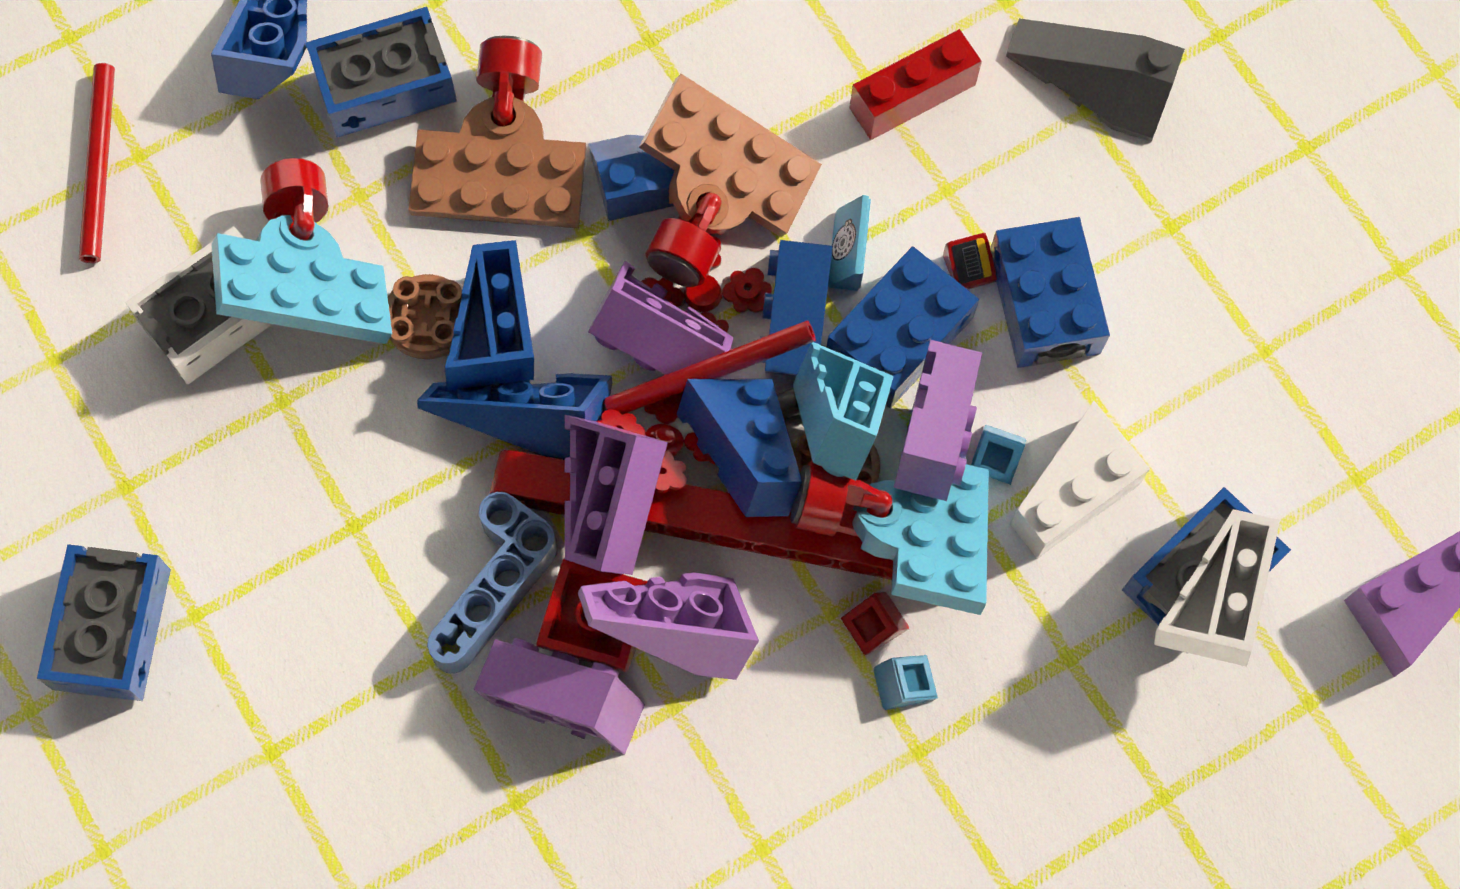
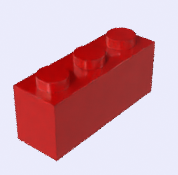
M958 29L854 83L849 109L869 139L873 140L975 86L982 60L962 31Z

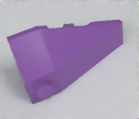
M693 572L682 574L678 581L665 582L660 576L649 578L646 585L633 586L627 581L581 586L578 592L588 626L695 675L737 680L759 642L734 578Z

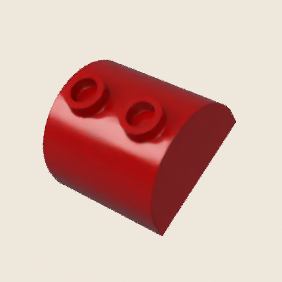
M563 558L536 646L553 652L565 653L588 662L601 663L613 669L627 672L634 657L636 647L588 626L578 592L581 586L627 581L633 586L646 585L648 581L620 573L598 571Z

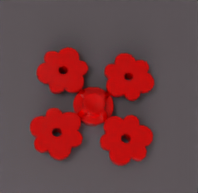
M712 236L718 243L721 251V241L717 237ZM719 253L711 268H717L721 265L722 259ZM749 268L745 273L739 270L734 271L730 276L731 282L725 284L723 289H721V286L714 277L707 275L702 285L685 287L684 294L679 288L673 287V282L665 278H661L658 281L653 277H647L641 281L651 289L657 283L665 288L668 292L664 298L676 307L681 306L685 298L689 307L702 312L700 313L702 316L726 333L729 330L728 322L723 319L716 320V317L708 312L719 305L722 295L726 301L733 303L735 311L743 313L749 309L752 312L758 313L763 311L765 293L772 292L771 284L764 281V274L758 268Z
M683 392L644 406V410L648 414L655 415L656 419L663 423L649 427L646 432L643 426L636 423L637 419L633 414L625 413L622 415L619 411L613 409L604 411L601 420L596 421L668 442L655 491L658 493H666L669 488L681 490L685 487L687 478L684 475L686 465L682 461H674V457L679 453L683 444L687 449L694 451L693 457L697 461H709L716 465L709 453L703 455L697 446L698 437L694 432L688 433L684 439L682 433L677 428L668 425L675 422L676 418H678L676 414Z

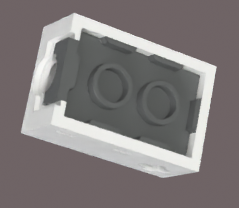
M234 226L223 233L243 238ZM212 242L125 302L138 323L187 385L272 325L216 314Z

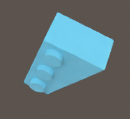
M814 342L810 344L793 383L812 461L822 466L825 471L834 476H846L856 481L877 437L894 376Z

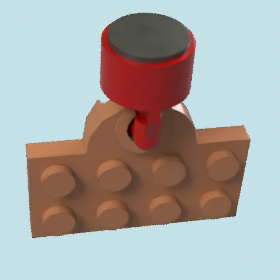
M506 35L493 36L483 41L479 48L476 81L483 88L493 91L492 97L478 103L470 110L463 120L460 133L417 130L409 201L410 215L579 228L587 147L585 142L544 139V130L539 117L534 109L524 103L525 94L537 91L540 83L542 50L534 42L521 37Z
M680 74L675 78L639 146L640 149L675 170L669 185V204L673 203L679 214L678 219L667 218L661 222L645 253L649 266L657 274L675 284L685 287L702 285L720 251L718 243L710 234L722 235L736 228L749 217L777 236L783 237L788 233L822 164L685 75Z

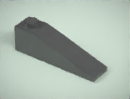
M1019 18L1006 57L1045 84L1052 83L1070 95L1068 100L1080 107L1082 104L1099 115L1101 117L1100 122L1110 129L1152 142L1185 49L1143 35Z

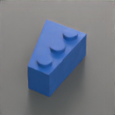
M516 240L472 245L462 289L459 313L455 321L450 353L447 356L445 365L447 390L534 380V354Z
M780 240L779 250H770L767 276H776L774 294L765 293L762 319L771 320L769 335L808 320L815 334L816 341L814 343L821 345L833 246ZM810 344L761 362L766 363L765 373L797 376Z
M687 379L676 415L682 424L688 423L698 437L697 446L703 455L709 453L719 468L718 477L745 517L789 516L802 480L773 380Z

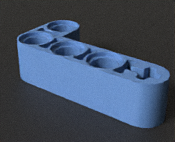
M505 492L489 494L482 500L479 506V517L484 532L493 542L500 546L499 550L428 637L427 647L435 665L446 673L461 672L471 664L557 555L556 539L549 523ZM499 510H507L512 513L511 519L503 525L492 524L489 519L493 513ZM533 536H542L548 540L546 546L539 551H529L524 545ZM506 570H514L519 573L516 583L508 587L496 583L500 573ZM486 605L491 608L489 616L483 621L473 622L468 619V613L474 606ZM459 624H461L463 629L465 630L462 634L460 633L457 627ZM445 643L451 646L457 643L459 652L454 654L448 651L444 654L441 647Z

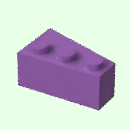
M565 415V429L570 430V457L565 458V472L570 473V501H565V559L602 572L633 575L668 442L596 421Z

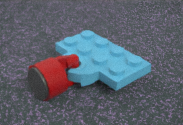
M301 158L282 159L269 165L263 171L260 178L263 213L269 222L261 230L256 241L217 233L211 243L216 314L386 344L392 335L384 266L343 258L339 244L327 230L317 224L326 215L329 206L323 170L314 162Z
M811 461L802 467L800 472L802 483L791 508L790 521L794 523V528L831 537L836 532L858 536L863 542L860 549L875 557L893 560L891 595L977 615L982 614L987 600L989 469L966 464L961 485L952 484L948 499L944 501L894 488L895 481L891 480L868 485L861 480L856 479L855 481L846 476H834L825 471L822 466Z

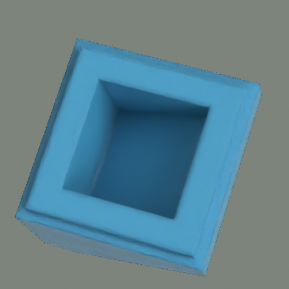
M985 425L971 465L989 469L990 478L1011 485L1026 444V439Z
M927 655L894 657L874 667V675L884 710L938 699Z

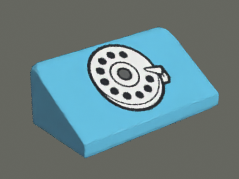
M862 195L843 205L835 213L828 287L853 291H858L861 288L871 203L869 196Z

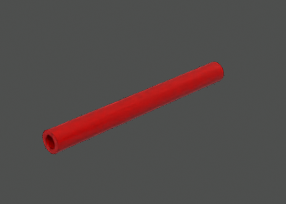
M97 63L93 67L79 260L85 263L100 262L102 252L115 67L107 63Z
M807 320L605 398L606 409L617 410L623 415L684 392L687 379H718L816 341L813 328Z

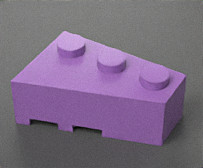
M624 261L603 298L588 333L595 336L597 342L611 350L619 349L632 356L634 361L642 368L649 371L658 370L665 375L729 351L733 342L731 335L693 308L688 307L684 312L666 300L664 297L668 291L658 283L654 284L651 289L632 276L635 267L627 261Z
M930 340L911 411L894 488L947 501L951 485H961L967 461L964 458H966L972 436L971 429L977 410L976 406L971 405L982 352Z
M1460 531L1362 585L1344 600L1393 677L1409 668L1460 608Z
M514 638L512 644L497 639L494 640L474 691L495 706L545 724V721L570 728L572 729L571 734L579 738L585 739L587 734L601 738L612 746L611 750L625 755L645 704L617 678L619 675L618 671L596 662L593 663L591 668L579 665L578 659L565 653L553 652L551 656L539 653L537 646L521 639Z

